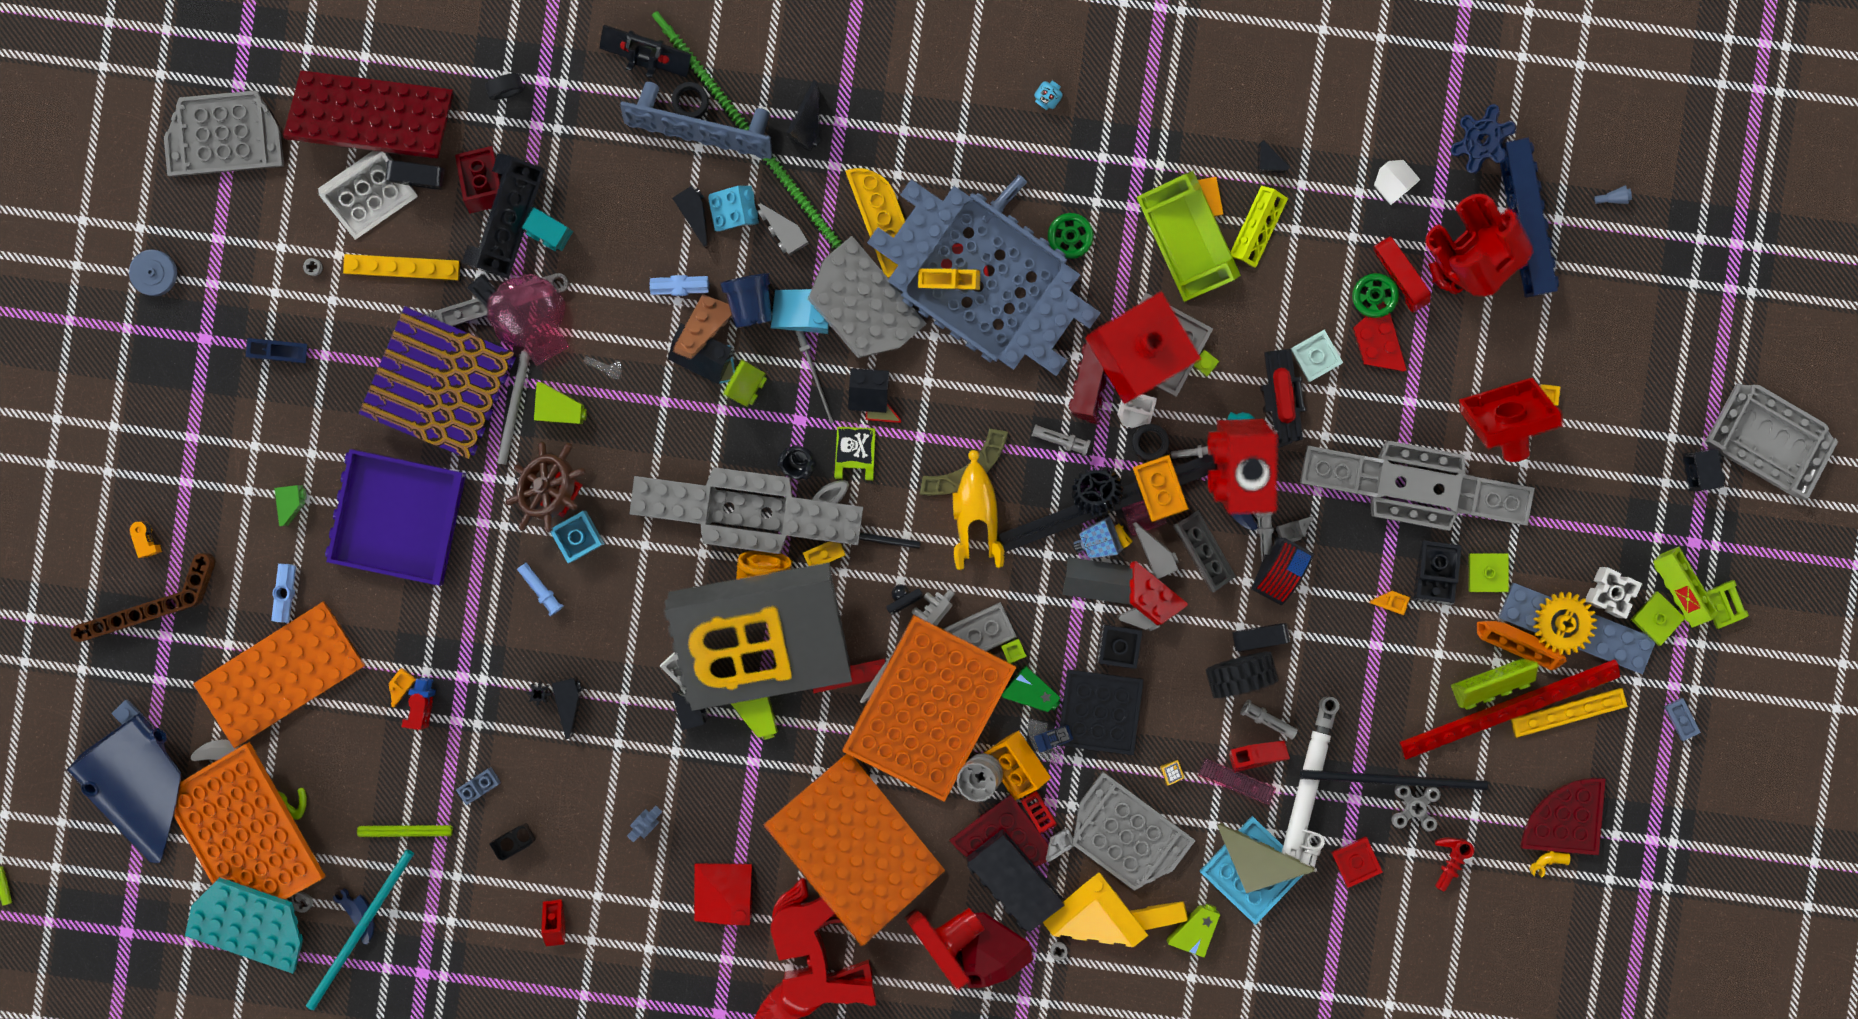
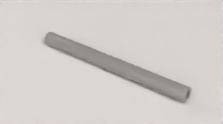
M521 351L497 460L499 464H507L530 352Z

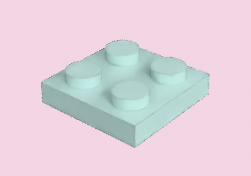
M1325 329L1290 348L1308 382L1343 363Z

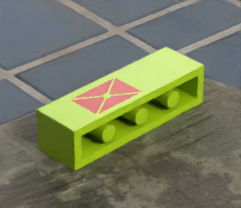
M1680 547L1660 554L1653 561L1656 571L1662 576L1666 588L1672 593L1675 603L1680 607L1685 620L1689 622L1692 628L1711 621L1717 615V609Z

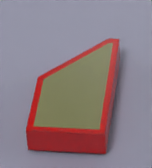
M888 404L886 413L866 412L865 420L901 423V419Z

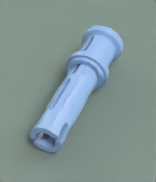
M527 562L517 569L539 597V603H543L549 611V616L554 615L564 607L553 596V591H548Z

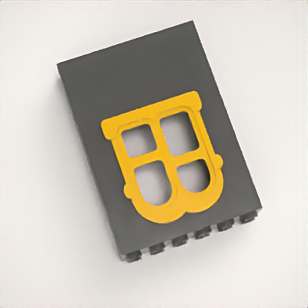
M829 562L668 592V599L665 600L666 609H664L666 620L670 622L668 629L670 637L674 638L673 651L674 654H678L677 667L679 671H682L681 683L683 688L686 687L685 699L686 703L691 705L692 711L852 682L850 659ZM765 621L768 625L770 640L749 644L744 625ZM727 627L736 628L739 640L738 647L710 650L703 643V638L709 631ZM766 649L773 650L777 665L775 669L749 674L744 672L741 660L742 654ZM728 656L732 657L736 670L735 676L718 678L711 673L710 665L714 660Z

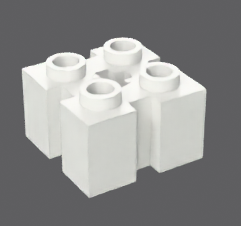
M1599 567L1594 578L1597 586L1596 588H1590L1585 598V603L1591 604L1596 608L1605 609V612L1617 618L1627 619L1632 607L1629 600L1631 597L1636 598L1642 583L1629 577H1620L1621 573L1608 567Z

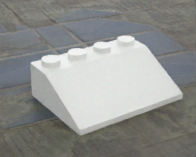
M371 151L318 188L319 196L355 240L418 197L412 186L385 181L387 161H393L387 152Z

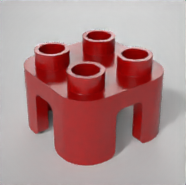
M1474 194L1463 199L1456 206V212L1466 227L1465 232L1456 241L1453 242L1447 230L1437 224L1429 231L1425 242L1448 279L1475 296H1490L1495 294L1513 273L1528 263L1533 252V245L1513 211L1507 208L1501 214L1490 197L1484 194Z

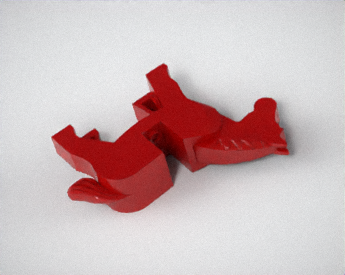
M805 878L799 879L791 889L782 894L777 900L772 913L771 935L779 961L808 955V967L786 971L783 981L769 992L760 1005L754 1019H799L811 1014L824 1003L850 1004L858 1002L869 1006L876 1005L877 1000L869 959L832 973L828 972L826 949L819 930L829 924L842 922L822 897L811 902L805 901L809 897L807 880Z

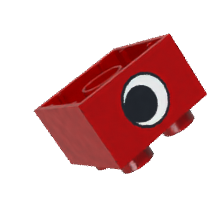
M1264 419L1217 420V432H1208L1207 437L1208 453L1214 456V462L1217 464V470H1208L1209 493H1214L1215 502H1222L1229 514L1276 512L1277 434Z

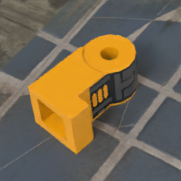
M135 522L130 527L131 538L138 558H146L162 552L160 545H154L151 536L152 527L147 522Z

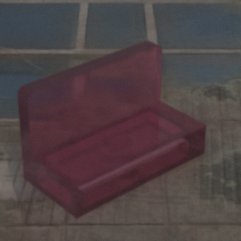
M1144 500L1122 508L1131 535L1137 534L1133 526L1135 522L1146 531L1167 523L1166 518L1151 522Z

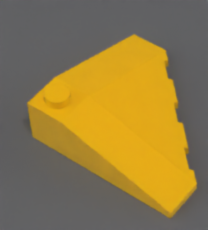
M1100 872L1064 901L1065 905L1043 922L1052 936H1071L1072 939L1087 941V939L1099 940V943L1112 945L1114 943L1126 944V947H1135L1149 936Z

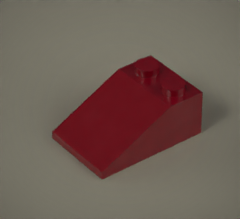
M493 146L456 154L455 158L463 201L469 214L491 209L501 181L500 174L492 172L496 160Z

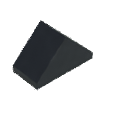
M1264 140L1258 145V172L1285 173L1290 168Z

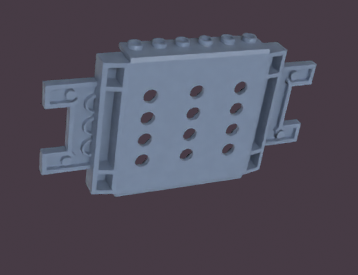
M911 179L900 196L913 204L915 208L896 236L893 238L877 227L867 244L898 265L888 282L903 292L901 294L904 297L902 301L910 307L915 305L920 309L918 312L924 317L928 318L930 316L935 319L934 324L941 329L945 327L951 331L950 335L957 340L962 338L967 342L966 346L974 352L976 349L982 352L981 357L990 363L992 360L994 362L1000 360L1014 370L1023 356L1027 355L1057 376L1067 362V359L1052 350L1054 345L1073 318L1090 329L1101 313L1069 291L1080 274L1065 264L1067 259L1064 257L1066 255L1057 248L1054 251L1048 247L1050 243L1045 239L1034 237V232L1028 227L1022 228L1017 225L1018 221L1012 216H1004L1001 213L1003 210L995 204L992 206L985 202L987 199L979 193L976 195L972 193L968 196L953 186L944 201H942ZM989 211L994 216L987 224L982 217ZM967 227L974 230V236L969 239L963 235V230ZM955 243L962 244L963 252L961 254L953 253L952 246ZM999 249L1003 250L1006 254L1005 258L1001 261L994 257L995 251ZM949 259L952 262L951 269L980 270V282L983 283L984 288L981 292L961 289L918 288V270L943 269L941 267L942 260ZM985 266H993L995 272L992 276L984 274L983 269ZM1030 271L1035 272L1037 275V279L1033 283L1026 280V274ZM1018 287L1025 289L1026 295L1024 298L1020 299L1015 296V290ZM964 297H970L973 301L972 306L969 308L963 307L961 300ZM1012 303L1015 311L1012 314H1006L1004 312L1005 304ZM995 319H1001L1004 322V327L1001 330L994 329L993 321Z

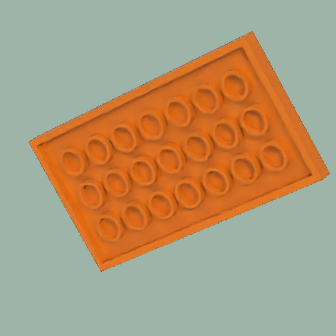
M324 601L193 683L232 746L236 748L366 665Z

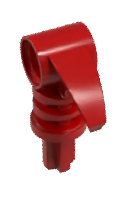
M1447 837L1435 840V845L1452 849L1449 855L1451 859L1450 861L1446 860L1447 866H1441V869L1444 871L1435 884L1436 888L1441 891H1446L1453 877H1459L1456 872L1457 870H1462L1460 868L1461 864L1465 865L1463 860L1472 857L1474 854V846L1465 839ZM1463 844H1467V851L1460 853V847Z

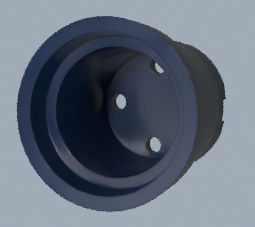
M769 273L720 282L722 292L726 294L735 327H744L772 320L768 284H770Z

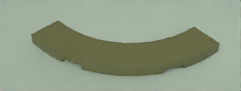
M989 429L986 441L979 452L980 456L977 460L986 473L999 458L1007 439V431ZM970 463L960 470L947 475L923 476L920 494L944 495L958 491L961 478Z

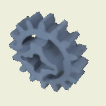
M657 806L650 812L645 809L630 825L633 830L627 837L632 842L639 836L644 839L659 823L656 818L662 811Z

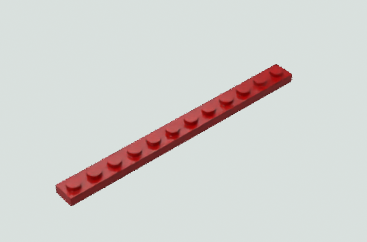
M1614 659L1401 741L1402 755L1405 760L1613 681L1620 678L1619 664Z

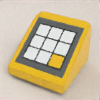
M1178 760L1160 766L1167 786L1184 779Z

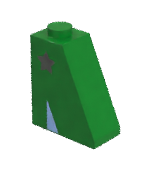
M1027 666L1008 684L1001 695L1005 699L1046 712L1050 709L1054 711L1061 703L1059 701L1061 697Z

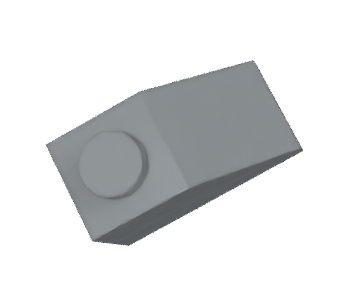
M1136 608L1117 616L1120 621L1145 630L1149 628L1152 631L1160 627V625L1157 626Z

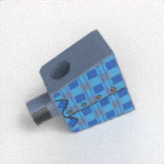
M1110 516L1085 528L1080 532L1081 540L1074 542L1076 552L1079 553L1086 550L1089 558L1117 555L1123 550Z

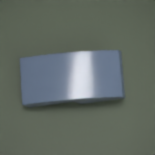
M490 767L457 788L456 791L465 805H468L499 785L501 781Z

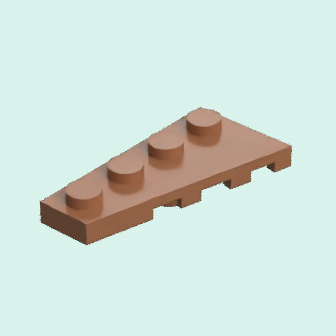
M702 294L673 352L692 359L706 345V342L713 338L717 331L728 323V320L732 317L729 304Z

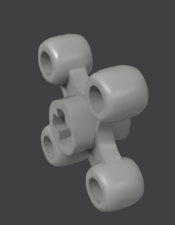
M1396 785L1394 789L1395 794L1403 799L1406 805L1402 812L1395 813L1392 816V824L1396 828L1401 829L1407 825L1409 819L1416 817L1420 819L1424 830L1428 832L1434 831L1437 828V821L1427 814L1426 807L1429 803L1439 800L1441 796L1439 789L1427 787L1421 797H1414L1409 786ZM1405 788V792L1401 794L1400 790ZM1434 791V796L1430 797V793ZM1416 804H1417V805H1419L1420 807H1419V809H1416V811H1415V810L1412 809V807H1413V806H1416ZM1399 818H1402L1401 823H1397ZM1431 821V825L1427 826V822Z

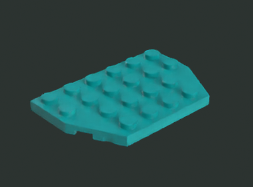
M221 877L191 905L185 933L186 937L292 974L296 970L303 942L302 934H299L298 920L294 914L295 910L292 902Z

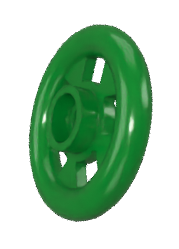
M1065 213L1053 220L1048 229V242L1051 249L1054 251L1056 248L1066 255L1064 258L1067 259L1083 256L1093 243L1094 234L1091 224L1085 217L1076 213ZM1065 221H1073L1074 226L1065 227ZM1081 226H1083L1086 234L1080 236V232L1077 229ZM1057 229L1062 230L1061 238L1055 237ZM1073 233L1074 238L1071 240L1068 239L1067 234ZM1080 240L1083 245L1077 250L1074 245ZM1062 242L1069 245L1067 251L1060 247Z
M1372 273L1362 277L1356 283L1352 299L1356 309L1361 314L1371 318H1380L1388 315L1395 309L1399 300V290L1396 283L1390 277L1380 273ZM1373 281L1382 282V286H1373ZM1363 286L1369 288L1366 295L1360 293ZM1390 289L1391 297L1386 298L1384 290ZM1376 293L1379 295V298L1374 299L1372 295ZM1365 300L1371 304L1369 308L1362 304ZM1384 302L1386 307L1379 310L1377 305Z

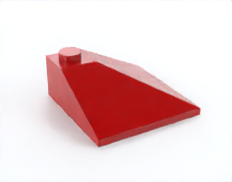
M695 863L694 921L726 925H750L752 922V864Z

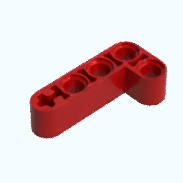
M1389 236L1373 246L1375 254L1405 295L1404 300L1410 311L1414 313L1431 302V293L1393 238Z

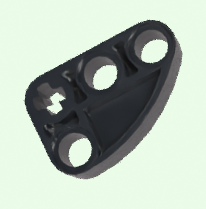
M387 161L385 181L443 190L445 170L442 167Z

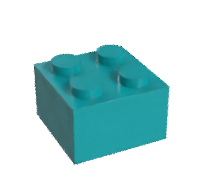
M533 208L522 227L527 230L526 235L538 242L540 239L544 240L542 244L553 251L557 249L562 251L574 232L536 208Z

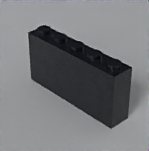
M1001 829L967 856L968 869L980 877L981 884L985 888H990L995 900L1001 901L1005 905V911L1010 916L1013 914L1017 919L1016 922L1021 929L1025 928L1028 933L1065 905L1061 894L1004 829Z

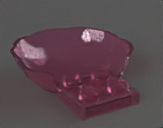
M533 274L511 278L504 281L497 291L489 297L487 318L494 327L497 337L508 345L524 347L536 366L569 348L568 342L558 329L565 315V301L549 281Z

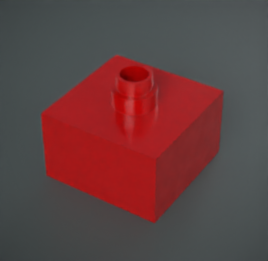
M1162 291L1085 337L1124 404L1201 359Z

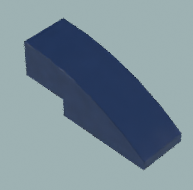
M247 338L245 357L306 363L307 344Z

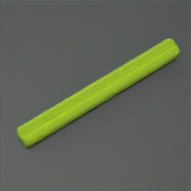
M451 825L359 826L357 829L358 837L451 836L453 834V827Z

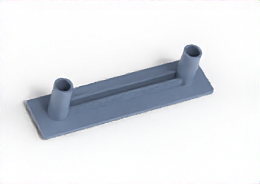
M652 82L644 84L637 105L623 101L620 104L624 124L629 127H639L649 132H660L669 137L676 136L686 141L693 140L704 145H714L724 150L731 149L741 154H752L761 159L772 158L771 138L764 135L770 113L765 109L757 108L755 110L748 131L654 109L653 106L659 86Z

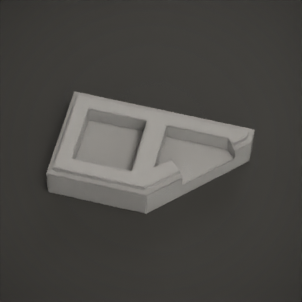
M1068 828L1050 837L1046 856L1047 862L1052 861L1074 847L1073 837Z

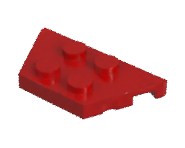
M1383 302L1380 305H1377V307L1380 310L1385 308L1386 305ZM1390 313L1380 318L1365 316L1353 327L1363 365L1402 372L1407 371Z
M1138 562L1130 563V568L1133 569V579H1130V604L1157 626L1161 625L1187 607V602Z

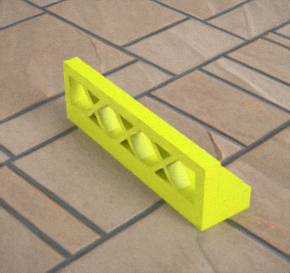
M1264 186L1260 187L1230 252L1234 259L1241 260L1251 267H1257L1288 200L1286 196L1275 189ZM1278 197L1280 201L1277 207H1275L1274 203L1276 198ZM1268 216H1270L1271 220L1270 223L1267 225L1266 220ZM1262 233L1263 238L1261 242L1258 243V237ZM1254 250L1255 255L1251 261L1248 258L1251 252Z

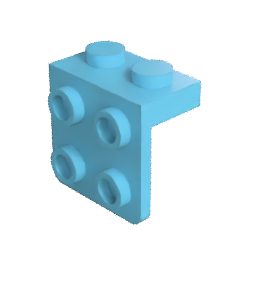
M735 186L709 194L708 199L715 231L759 223L752 186Z

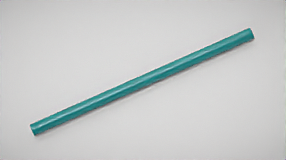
M406 849L309 999L306 1004L308 1009L314 1010L414 856L411 850Z

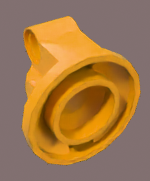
M747 551L738 557L736 579L790 570L792 561L782 553Z

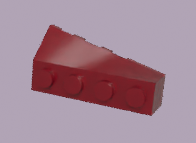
M1086 342L1082 347L1083 359L1078 364L1077 372L1079 376L1078 380L1074 381L1073 391L1075 393L1073 399H1070L1069 410L1074 417L1099 425L1100 418H1097L1098 409H1102L1101 391L1106 389L1107 382L1106 376H1104V369L1088 342Z

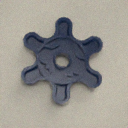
M1491 104L1487 107L1486 113L1481 120H1474L1472 116L1465 115L1460 121V126L1465 130V137L1462 141L1454 143L1450 152L1453 156L1468 154L1469 161L1466 169L1469 173H1478L1482 163L1487 158H1492L1496 163H1503L1507 159V154L1502 149V142L1506 137L1515 134L1517 128L1513 121H1507L1503 124L1498 123L1500 109L1496 104ZM1489 136L1487 137V140L1484 142V145L1481 144V140L1483 139V137Z

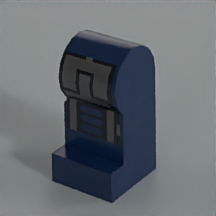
M1069 725L1034 736L1040 753L1073 740Z

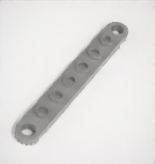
M555 273L500 290L499 292L514 307L562 293L567 290L569 281L565 275ZM562 278L564 280L563 287L555 288L554 280ZM478 298L425 315L448 325L456 326L491 315L492 313Z

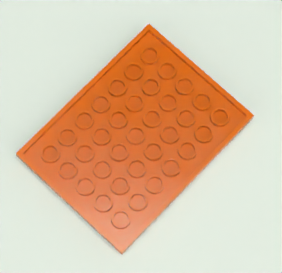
M913 615L842 751L945 802L958 777V773L966 763L1016 666Z
M250 742L180 782L174 817L212 884L221 877L285 900L326 877Z
M847 753L764 824L765 828L861 946L866 944L945 871L856 759Z

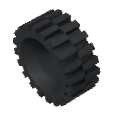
M1259 652L1233 658L1205 669L1213 698H1224L1249 693L1279 681L1271 652Z

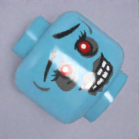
M1053 80L1050 83L1043 81L1034 94L1035 102L1046 110L1049 108L1054 109L1063 97V93L1060 91L1061 86Z

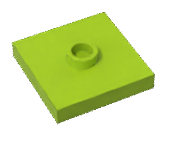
M1469 553V592H1509V554Z
M1655 592L1631 620L1658 646H1661L1685 618L1659 592Z

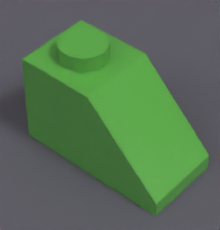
M303 485L274 488L279 526H288L305 505L307 494L306 490L303 489Z

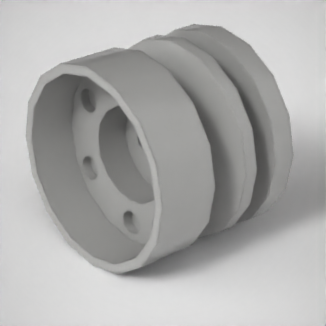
M984 753L974 755L958 773L957 785L959 791L971 801L980 802L987 800L1002 782V766L992 755Z

